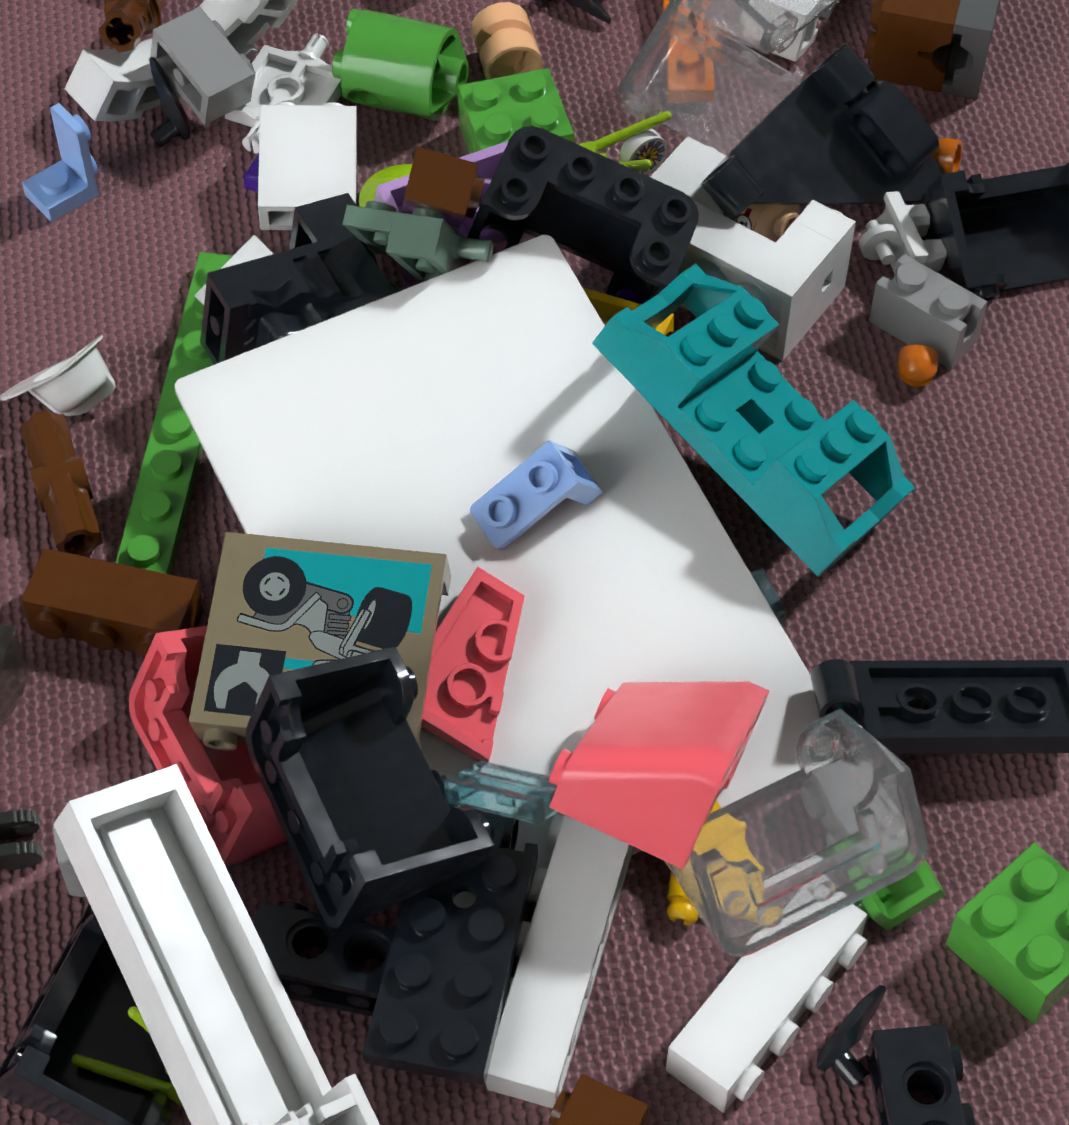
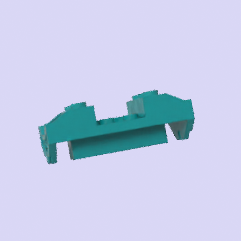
M695 264L683 271L658 295L632 311L626 307L615 314L592 344L819 578L872 531L916 487L904 476L891 437L879 426L878 421L870 412L862 409L853 399L826 421L818 413L816 407L809 400L803 398L786 381L779 369L757 351L780 325L767 312L765 305L757 298L751 296L744 287L709 276ZM682 304L697 317L669 337L655 329ZM853 477L877 502L844 530L825 500Z

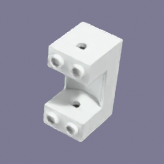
M687 136L650 176L684 192L693 199L698 208V224L676 278L683 271L697 264L709 276L744 287L751 296L757 298L765 305L767 312L780 324L759 349L783 361L844 289L856 221L844 216L837 210L830 209L812 200L777 242L723 216V211L700 185L726 155ZM684 304L680 305V307L690 311Z

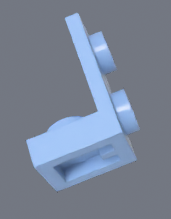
M60 103L50 107L62 160L22 182L25 196L51 222L99 196L95 175L98 173V167L90 154L88 141L91 140L90 131L79 115L75 114L72 116Z
M549 440L472 504L470 512L492 545L503 550L561 501L569 498L589 505L603 493V490L574 450Z

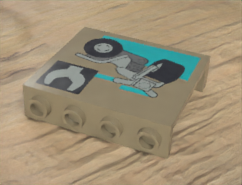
M225 532L189 717V724L198 739L203 740L204 745L219 750H235L237 744L247 745V725L270 675L396 646L404 665L413 671L417 680L418 695L413 700L411 711L406 720L422 751L419 736L441 596H448L451 580L447 554Z

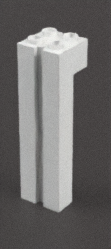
M177 764L69 801L53 825L191 1125H380L356 1074L344 1078L331 1088Z

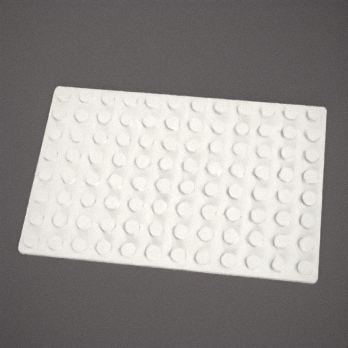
M541 235L493 254L489 262L477 260L182 377L175 383L176 395L246 534L447 554L451 572L448 596H441L436 630L477 566L525 595L512 658L509 661L502 705L497 717L493 736L494 742L488 764L484 766L423 727L420 730L419 741L430 769L436 770L441 776L445 775L454 786L458 807L460 804L519 813V832L515 850L524 852L526 842L538 845V860L534 877L539 866L548 869L554 849L547 848L546 845L553 817L555 814L565 815L549 808L557 789L556 785L548 782L550 774L561 751L566 749L573 753L581 739L595 721L594 716L608 688L617 691L623 682L750 681L770 690L728 788H722L716 799L723 812L807 774L808 768L845 755L850 745L843 730H832L821 723L810 673L654 408L592 344L605 325L555 240L549 235ZM550 440L574 450L603 490V493L589 505L566 498L505 549L495 548L471 514V505L547 441ZM634 847L632 855L642 850ZM464 891L457 894L453 902L460 908H468L474 904L476 897L473 893ZM529 894V899H528V903H527V904H530V903L533 902V901H530V894Z

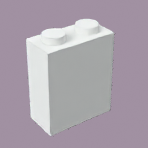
M291 102L260 105L258 176L260 230H292L295 207L345 193H349L356 203V106H344L335 102L322 105H296Z

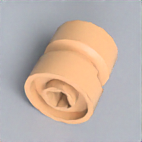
M499 2L487 6L476 15L472 21L471 33L486 80L542 69L543 61L527 13L520 5L511 2Z

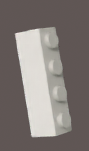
M809 874L668 1047L666 1071L722 1113L726 1112L736 1098L745 1102L756 1090L765 1072L760 1067L772 1052L778 1057L782 1056L795 1039L800 1029L795 1023L803 1012L809 1009L815 1013L825 1002L834 986V983L829 979L840 966L847 970L850 969L862 954L868 940L862 937L868 914Z

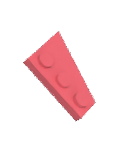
M477 566L436 630L421 727L486 766L492 752L495 726L502 705L504 684L509 661L512 658L525 595Z

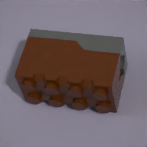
M874 0L869 25H873L872 28H877V32H869L864 59L872 60L871 71L876 76L875 80H885L903 86L912 85L921 87L924 90L977 100L1000 0Z

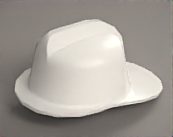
M100 335L74 356L50 366L11 387L0 395V400H7L29 391L54 413L74 416L90 411L111 395L116 387L115 381L96 347V344L104 336Z

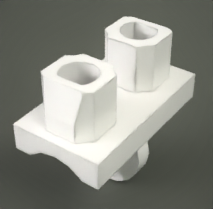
M899 191L886 192L883 198L886 203L884 212L876 220H871L866 224L867 231L859 240V248L863 256L869 260L880 259L884 265L890 264L894 274L897 260L903 254L935 272L940 271L947 256L942 240L921 239V237L926 236L930 227V215L925 204L905 205Z

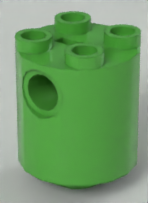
M352 9L346 23L347 39L344 50H337L332 64L333 77L341 79L342 98L351 103L436 121L441 119L450 101L458 97V85L466 84L468 78V61L456 29L367 9Z

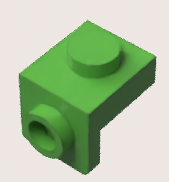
M913 841L865 871H862L855 864L844 870L853 886L846 891L849 901L868 914L866 921L872 918L887 931L946 896L944 889L923 853Z

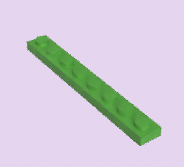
M199 253L115 563L172 575L204 450L176 395L175 383L182 377L214 365L200 343L204 305L194 295L206 284L207 273L221 269L234 255Z

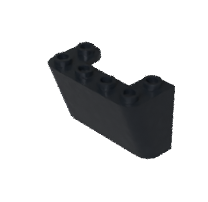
M528 126L515 131L509 139L467 238L479 239L481 232L484 230L495 229L500 231L506 238L507 245L505 249L519 244L524 232L534 237L549 235L555 240L559 248L614 272L605 294L616 297L617 292L621 290H633L640 296L643 304L658 295L676 278L698 224L699 212L693 199L684 192L545 129Z

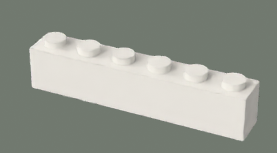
M559 814L554 815L548 833L546 846L547 848L554 849L548 869L539 866L533 880L530 901L537 902L532 921H523L515 954L520 959L514 978L510 977L502 1010L503 1014L498 1027L486 1079L487 1090L552 1109L563 1090L634 849L633 846L567 815Z

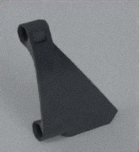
M846 43L824 60L765 116L710 172L700 185L729 219L736 221L737 216L750 204L809 205L812 200L822 205L885 203L883 198L886 192L895 191L900 192L904 203L922 202L921 196L943 174V169L932 157L939 149V140L932 128L895 85L885 80L877 82L875 74L853 47Z

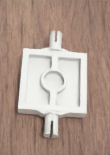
M313 34L305 48L300 52L284 51L264 45L252 62L255 78L251 101L225 114V119L252 127L247 136L242 140L244 148L249 152L253 149L254 153H259L260 105H274L278 102H291L296 105H322L329 102L336 103L341 96V79L334 78L332 75V65L320 59L324 51L329 47V42L323 35H320L318 39V34Z

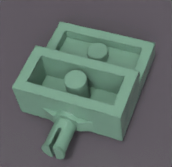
M367 201L365 207L347 205L342 225L374 253L391 256L417 280L427 281L470 264L471 259L489 262L492 258L493 242L491 240L486 241L464 237V235L459 234L458 229L451 227L444 220L443 214L437 211L415 208L413 214L396 212L397 209L395 207L377 201Z

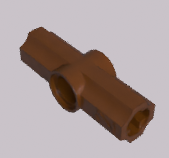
M165 0L105 1L104 13L106 20L98 28L103 44L112 46L118 53L133 50L145 35L152 34L153 29L162 25L160 12L166 6Z
M50 410L31 414L30 419L21 425L22 436L28 457L32 462L33 467L29 469L42 513H47L57 551L85 557L92 555L93 550L103 544L102 534L95 510L91 505L90 500L93 499L83 460L81 455H76L64 414H55Z

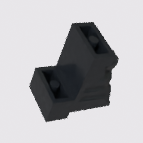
M349 193L295 207L289 250L207 273L200 343L214 365L399 292L398 288L394 284H390L379 269L374 253L342 225L347 205L357 206Z

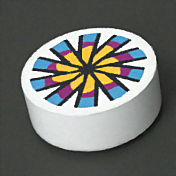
M651 128L625 140L620 149L619 161L649 159L652 162V166L649 169L636 170L647 175L655 170L665 158L667 143Z

